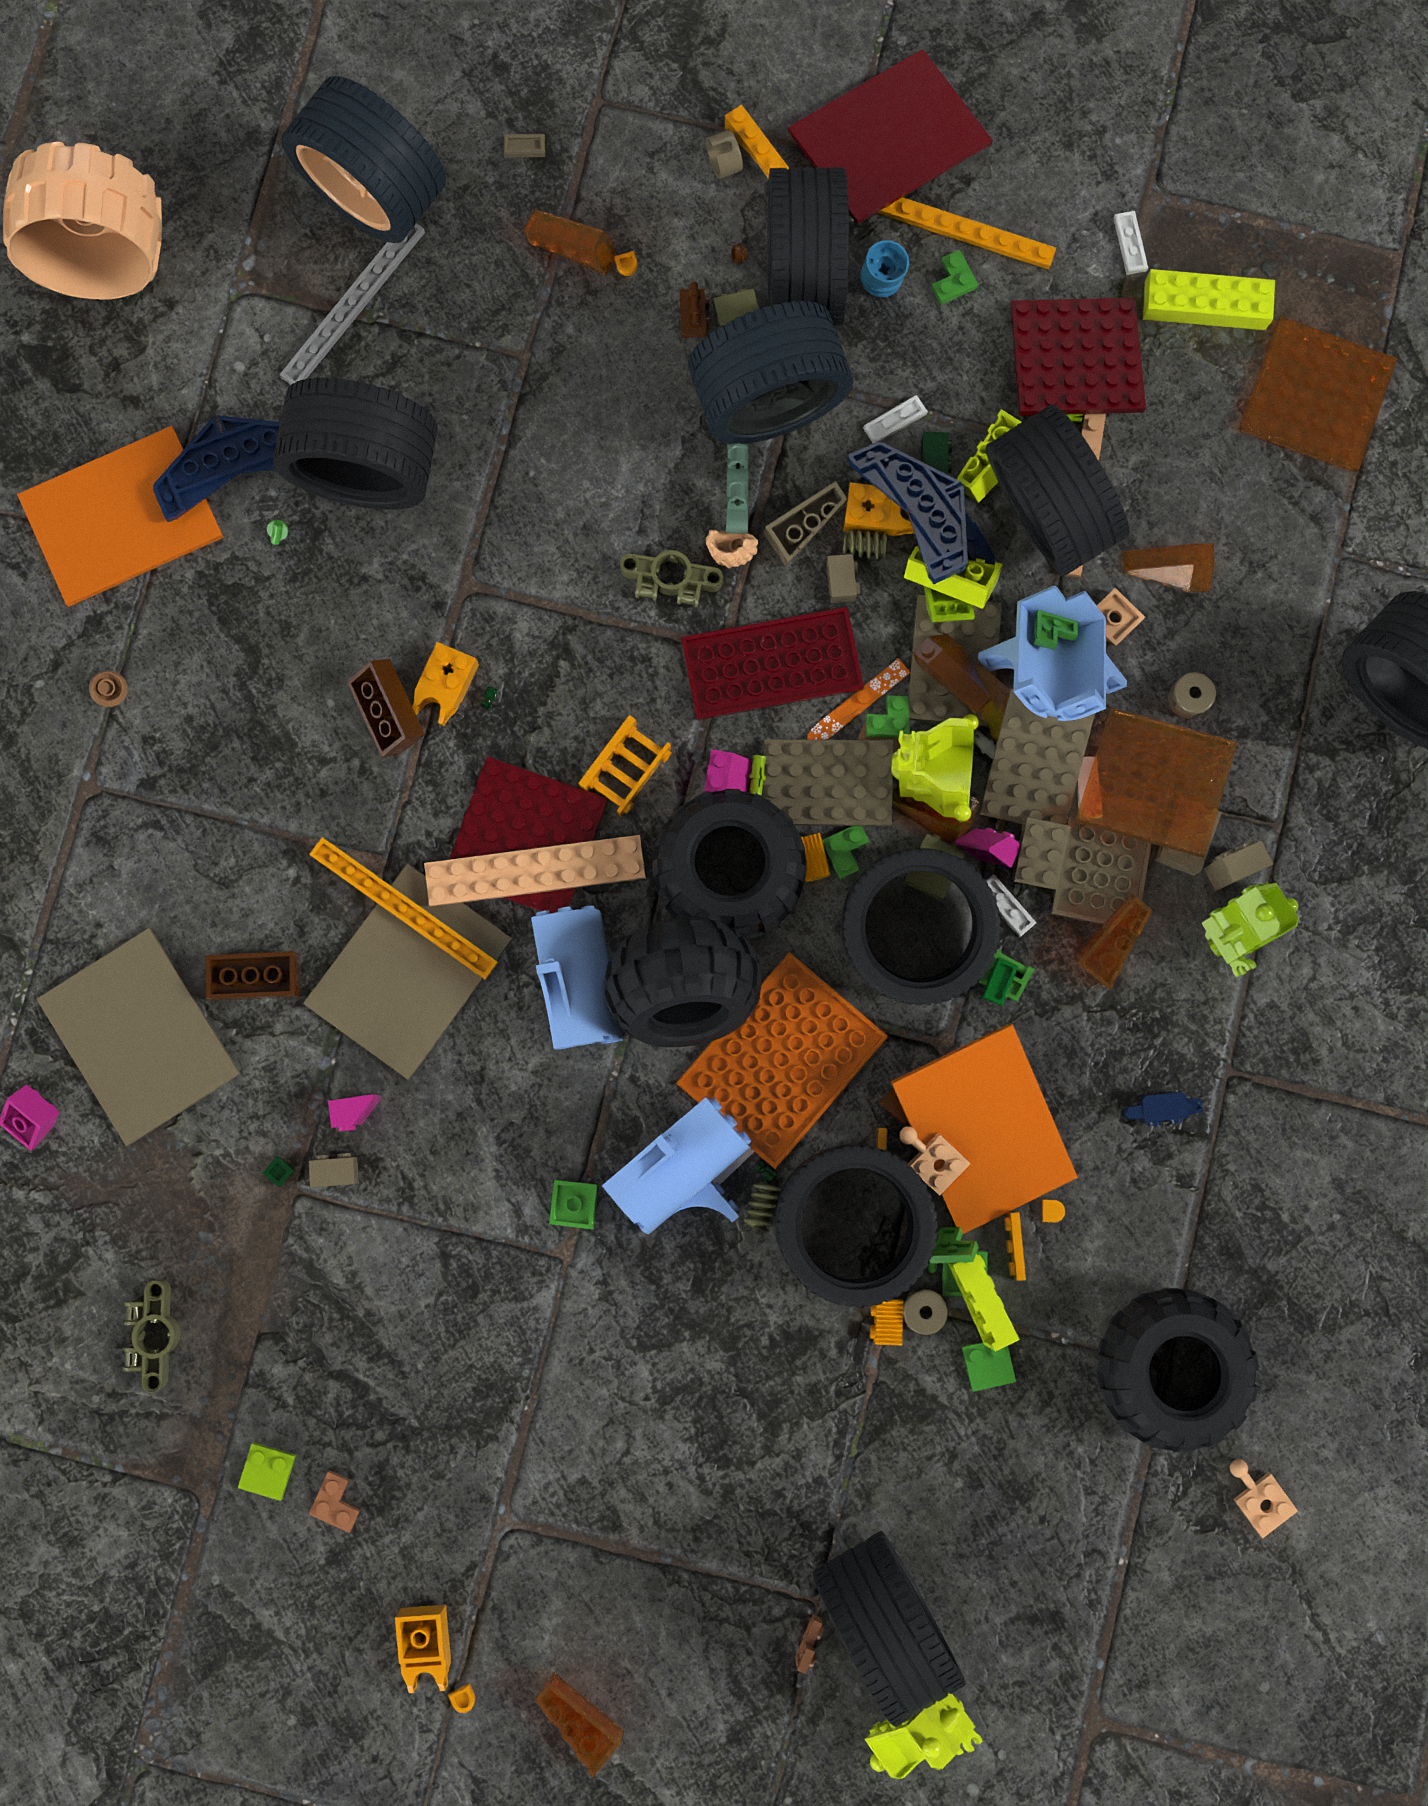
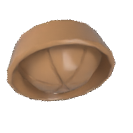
M104 670L92 677L89 683V693L97 704L104 707H114L125 700L128 693V685L119 673Z

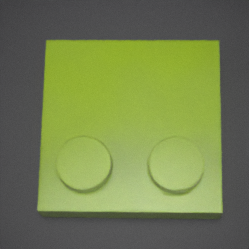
M253 1442L238 1488L281 1501L296 1455Z

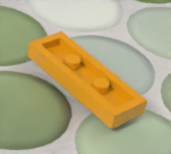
M1007 1212V1217L1004 1218L1005 1230L1009 1231L1010 1240L1006 1241L1007 1252L1011 1253L1012 1260L1008 1264L1009 1274L1013 1276L1014 1280H1026L1020 1213Z

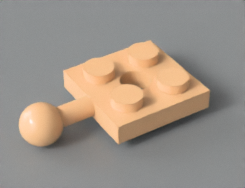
M1116 588L1097 605L1106 618V641L1113 648L1145 618ZM1111 613L1118 614L1120 622H1112L1109 615Z
M904 1127L900 1131V1140L904 1144H912L919 1151L907 1165L911 1166L922 1180L939 1196L971 1164L939 1133L925 1145L917 1138V1132L914 1128ZM943 1159V1167L934 1169L935 1161Z
M1235 1459L1231 1462V1473L1235 1477L1241 1478L1247 1486V1489L1233 1500L1260 1537L1264 1538L1298 1512L1272 1474L1268 1472L1254 1482L1248 1474V1465L1245 1461ZM1270 1500V1508L1262 1511V1501Z

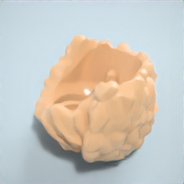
M709 530V534L706 537V545L718 565L731 568L733 566L745 565L747 561L752 559L753 555H756L758 540L749 533L732 534L726 533V530H721L720 532Z

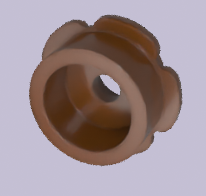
M742 243L732 246L731 259L733 263L742 264L747 259V249L742 246Z

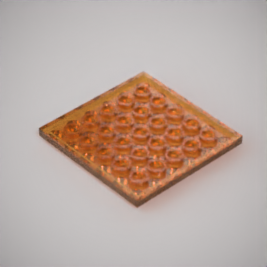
M1280 316L1238 430L1357 472L1361 466L1398 358Z
M1111 708L1075 822L1204 858L1238 742Z

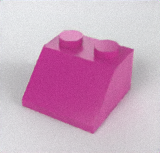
M711 749L704 793L708 791H722L724 789H741L740 791L748 792L752 760L731 752Z
M976 828L955 841L956 845L977 860L1010 868L1021 846L1014 839L1015 836L1005 831L1000 834L990 828H985V830Z
M26 1084L7 1098L0 1117V1126L32 1151L55 1125L60 1112L53 1104L48 1103L36 1090H33Z
M371 1094L328 1101L331 1128H338V1132L356 1130V1126L362 1125L381 1100L380 1095Z

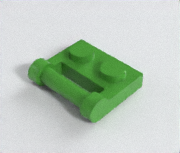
M998 949L997 953L994 954L995 958L990 964V968L987 972L985 971L984 976L978 982L984 986L987 985L998 957L1018 965L1017 971L1023 974L1021 979L1014 976L1006 998L1018 1002L1034 968L1029 965L1027 967L1002 954V951Z

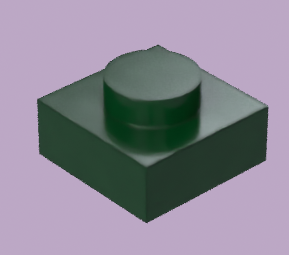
M277 1156L262 1174L280 1188L295 1170L281 1157Z

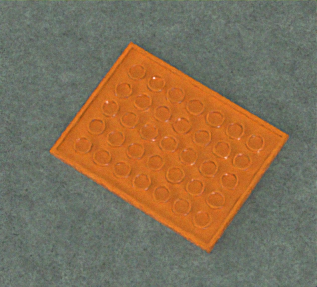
M169 426L17 494L68 607L224 538L206 498L176 520L167 523L154 493L153 485L184 450L173 426Z
M788 952L762 982L760 1000L758 1005L755 1006L752 1015L732 1033L712 1041L676 1084L698 1103L706 1097L710 1099L714 1097L722 1106L720 1111L726 1116L730 1114L737 1122L736 1129L740 1133L744 1131L752 1140L749 1143L752 1146L751 1149L776 1170L888 1036L792 953Z
M1009 1023L890 1081L910 1126L917 1132V1138L926 1145L939 1133L971 1163L941 1194L955 1227H961L963 1234L1078 1178L1013 1024ZM936 1160L934 1169L942 1168L944 1160Z

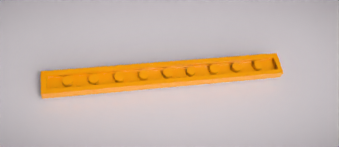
M903 197L877 212V214L1047 270L1050 269L1056 247Z
M323 837L309 854L486 980L498 964L492 957Z

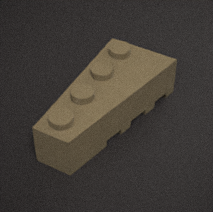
M836 481L765 527L763 533L785 567L790 564L845 504L847 498Z

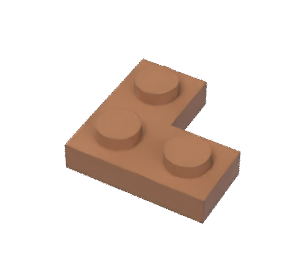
M329 1470L309 1515L350 1533L360 1513V1509L340 1501L350 1479Z
M812 1614L795 1656L797 1670L806 1674L808 1668L812 1669L817 1655L814 1654L815 1648L813 1645L816 1639L820 1640L824 1630L821 1618Z

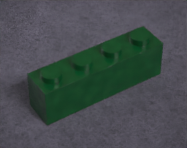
M923 432L921 438V462L948 475L952 470V460H948V454L952 452V440H949V432Z

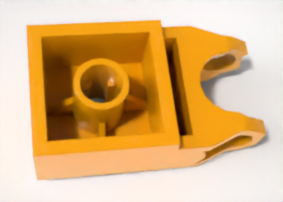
M850 482L843 531L848 532L852 529L853 533H857L858 530H861L862 534L869 531L870 535L878 532L879 536H882L883 533H886L888 536L914 534L911 522L905 520L900 514L902 508L874 485Z
M436 642L415 688L412 706L415 714L418 715L420 710L428 703H438L441 707L438 723L444 727L448 719L458 710L460 703H462L479 666L477 659ZM450 669L453 670V673H448L446 675V671Z
M446 1605L401 1608L395 1617L399 1664L401 1665V1674L407 1684L408 1692L414 1693L415 1689H417L419 1673L423 1672L431 1674L435 1678L439 1690L445 1691L448 1686V1671L451 1665Z

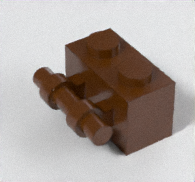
M697 282L690 283V289H679L682 338L706 337V329H710V316H706L705 310L709 309V296H705L704 288L698 289Z

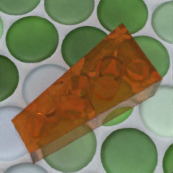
M553 1671L539 1689L535 1701L551 1723L557 1726L562 1738L571 1745L575 1755L580 1762L582 1761L588 1768V1773L593 1778L622 1742L624 1730Z

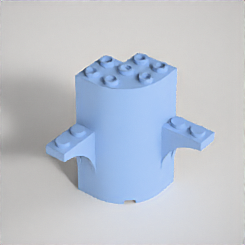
M1051 586L1017 601L1016 637L978 653V659L989 672L1003 668L1014 669L1013 692L1030 711L1043 718L1051 716L1057 717L1058 721H1071L1087 717L1106 709V693L1109 694L1127 687V680L1106 654V618L1086 591L1065 598L1056 586ZM1037 610L1078 621V636L1075 641L1058 637L1057 646L1054 650L1035 645L1034 616Z
M585 906L580 910L563 907L559 908L557 913H549V911L537 912L535 917H531L539 960L536 970L545 998L554 1049L560 1050L598 1042L607 1044L624 1041L622 1029L613 1020L605 1000L604 977L608 961L610 960L600 910L594 908V906Z
M709 1097L704 1098L602 1185L634 1224L637 1223L639 1228L648 1235L671 1215L689 1207L700 1206L717 1210L729 1218L731 1222L740 1216L737 1212L740 1210L737 1204L732 1199L728 1201L723 1195L725 1190L718 1182L714 1184L712 1180L752 1147L749 1144L752 1140L744 1131L740 1133L736 1129L737 1122L730 1114L726 1116L720 1111L722 1106L714 1097L712 1099Z

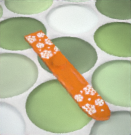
M898 658L864 685V690L854 693L818 722L809 732L807 740H828L911 672Z

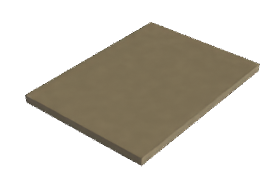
M408 863L391 885L496 961L512 941L510 936L463 903L430 907L426 876ZM377 904L303 1004L403 1077L410 1080L483 978L384 907Z
M150 928L37 998L38 1003L126 1146H130L241 1074Z

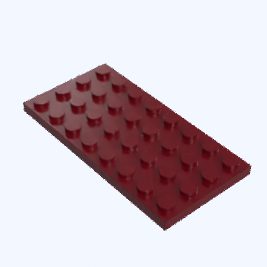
M848 607L681 637L697 721L864 690Z

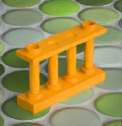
M630 715L578 783L581 789L588 791L589 788H595L620 806L617 809L619 816L630 812L634 806L632 801L661 762L665 763L672 754L670 743L667 742L661 748L637 730L636 719ZM627 737H633L657 754L651 765L624 747L623 743ZM615 754H620L645 772L638 782L612 765L610 760ZM602 771L609 772L632 789L626 799H623L599 781L598 776Z

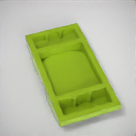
M924 586L926 607L931 622L972 620L975 618L972 604Z

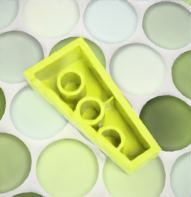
M1002 409L997 415L998 420L996 423L991 424L989 427V434L985 440L981 441L977 446L978 451L975 456L970 457L957 480L961 481V486L964 485V493L978 503L998 483L986 454V445L1022 423Z
M916 546L908 559L904 578L983 609L998 582L1003 564L995 562V565L985 564V560L977 558L976 561L968 560L964 571L933 584L927 575L919 547Z
M976 1254L973 1262L948 1263L984 1345L996 1352L1020 1340L1000 1297L994 1289L993 1280L984 1269L986 1265L981 1255Z

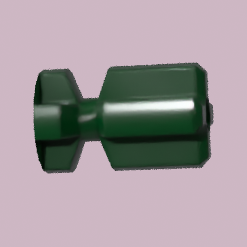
M488 686L483 695L486 700L481 701L480 705L492 709L493 706L490 702L496 700L499 693L498 689Z
M761 1161L754 1171H760V1177L767 1183H771L777 1176V1173L769 1166L764 1168V1162Z

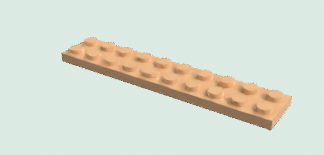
M640 835L424 863L430 907L646 879Z

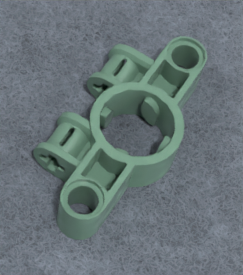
M748 443L727 444L726 533L748 534Z

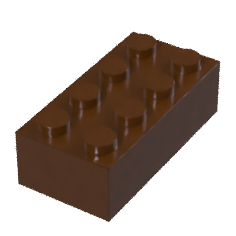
M390 659L370 661L347 681L381 758L402 754L425 735Z
M289 951L206 955V999L226 1001L300 997L299 953Z

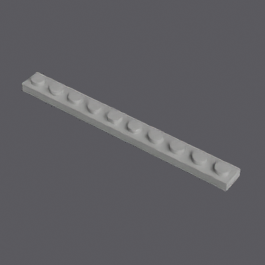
M416 223L402 242H387L279 374L283 380L292 385L309 377L425 233L424 228Z

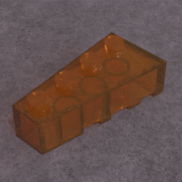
M536 209L533 210L523 230L532 245L540 246L605 276L614 261V256H616L606 231Z
M1131 893L1074 957L1075 961L1111 991L1117 975L1120 974L1127 956L1131 953L1136 939L1140 936L1153 910Z

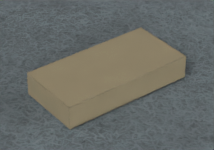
M545 134L504 135V158L545 157Z

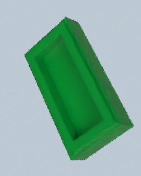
M998 957L982 999L1002 1007L1018 965Z

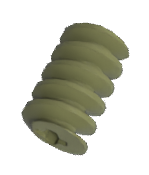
M850 529L847 535L844 533L842 555H846L847 551L850 550V554H853V556L858 551L860 558H862L864 552L867 553L868 558L871 557L872 553H875L876 559H879L881 554L885 558L887 535L883 533L881 538H879L878 532H874L871 538L870 532L866 531L864 537H862L861 530H858L854 536L853 530Z
M764 1183L754 1184L753 1187L758 1192L751 1193V1196L756 1201H749L748 1204L753 1207V1210H746V1213L751 1218L744 1219L743 1221L748 1226L769 1232L764 1226L772 1224L767 1219V1217L774 1216V1213L769 1208L777 1207L772 1200L779 1199V1196L774 1191H780L781 1188Z

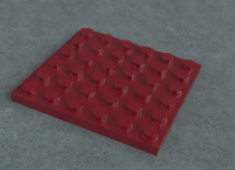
M1135 298L1011 301L1010 309L1019 416L1035 415L1050 404L1058 406L1065 414L1145 412L1146 401Z
M487 756L449 860L594 841L608 798ZM576 888L502 898L538 911L557 913L559 908L570 907Z

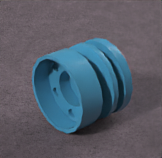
M893 241L875 243L869 249L860 272L861 283L864 289L876 297H888L895 294L900 289L909 267V257L906 250L900 244Z

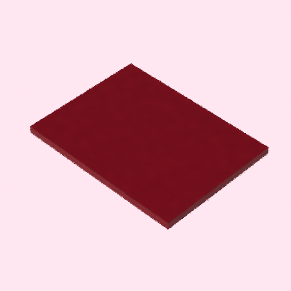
M923 49L788 127L789 134L814 167H825L826 169L828 167L845 168L848 185L849 215L856 224L992 145L993 141Z

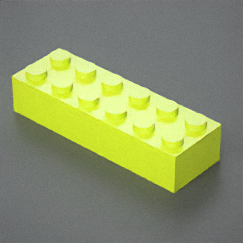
M1151 269L1145 279L1142 320L1266 330L1273 320L1275 280Z

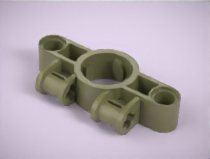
M675 550L664 551L656 558L626 554L620 560L622 575L626 578L637 580L635 598L642 596L656 601L659 591L665 595H678V605L685 603L698 608L701 590L716 592L721 589L723 584V574L718 568L691 564L683 553ZM667 561L676 564L678 562L685 567L683 581L676 585H673V583H662L657 577L660 572V566ZM627 563H633L635 564V567L631 570H628L625 568V565ZM715 576L719 579V581L716 583H710L708 581V578Z
M164 1279L151 1281L145 1286L144 1301L124 1302V1305L127 1306L124 1325H135L132 1331L133 1346L123 1347L125 1366L122 1367V1371H142V1387L148 1393H155L166 1387L169 1373V1353L176 1348L181 1336L178 1322L170 1315L171 1287L169 1282ZM156 1284L162 1289L160 1296L154 1293V1286ZM149 1321L150 1323L163 1322L169 1329V1344L163 1351H160L159 1348L150 1349L144 1343L145 1331L143 1330ZM152 1376H156L158 1378V1387L152 1385Z

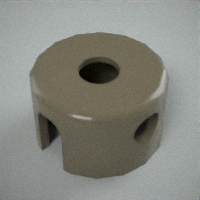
M728 129L706 138L708 157L718 179L738 173L743 169L741 152L732 131Z
M1197 672L1187 673L1181 676L1169 689V706L1175 714L1182 718L1191 719L1197 714L1202 715L1210 709L1215 701V685L1204 674ZM1198 687L1201 690V696L1196 699L1192 698L1189 694L1190 688Z
M918 1288L905 1296L903 1300V1321L911 1330L918 1334L930 1335L943 1328L947 1320L948 1309L946 1302L939 1294L931 1289ZM923 1306H929L932 1309V1316L929 1319H923L919 1314Z

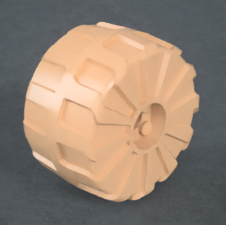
M62 142L41 144L38 146L37 151L32 149L26 150L15 159L8 177L4 198L3 241L5 246H7L9 260L25 276L41 286L64 295L99 300H109L136 294L143 290L149 281L154 279L162 240L161 197H156L153 179L148 174L143 175L135 169L132 160L121 154L112 156L101 152L100 148L96 145L77 143L75 146H65Z

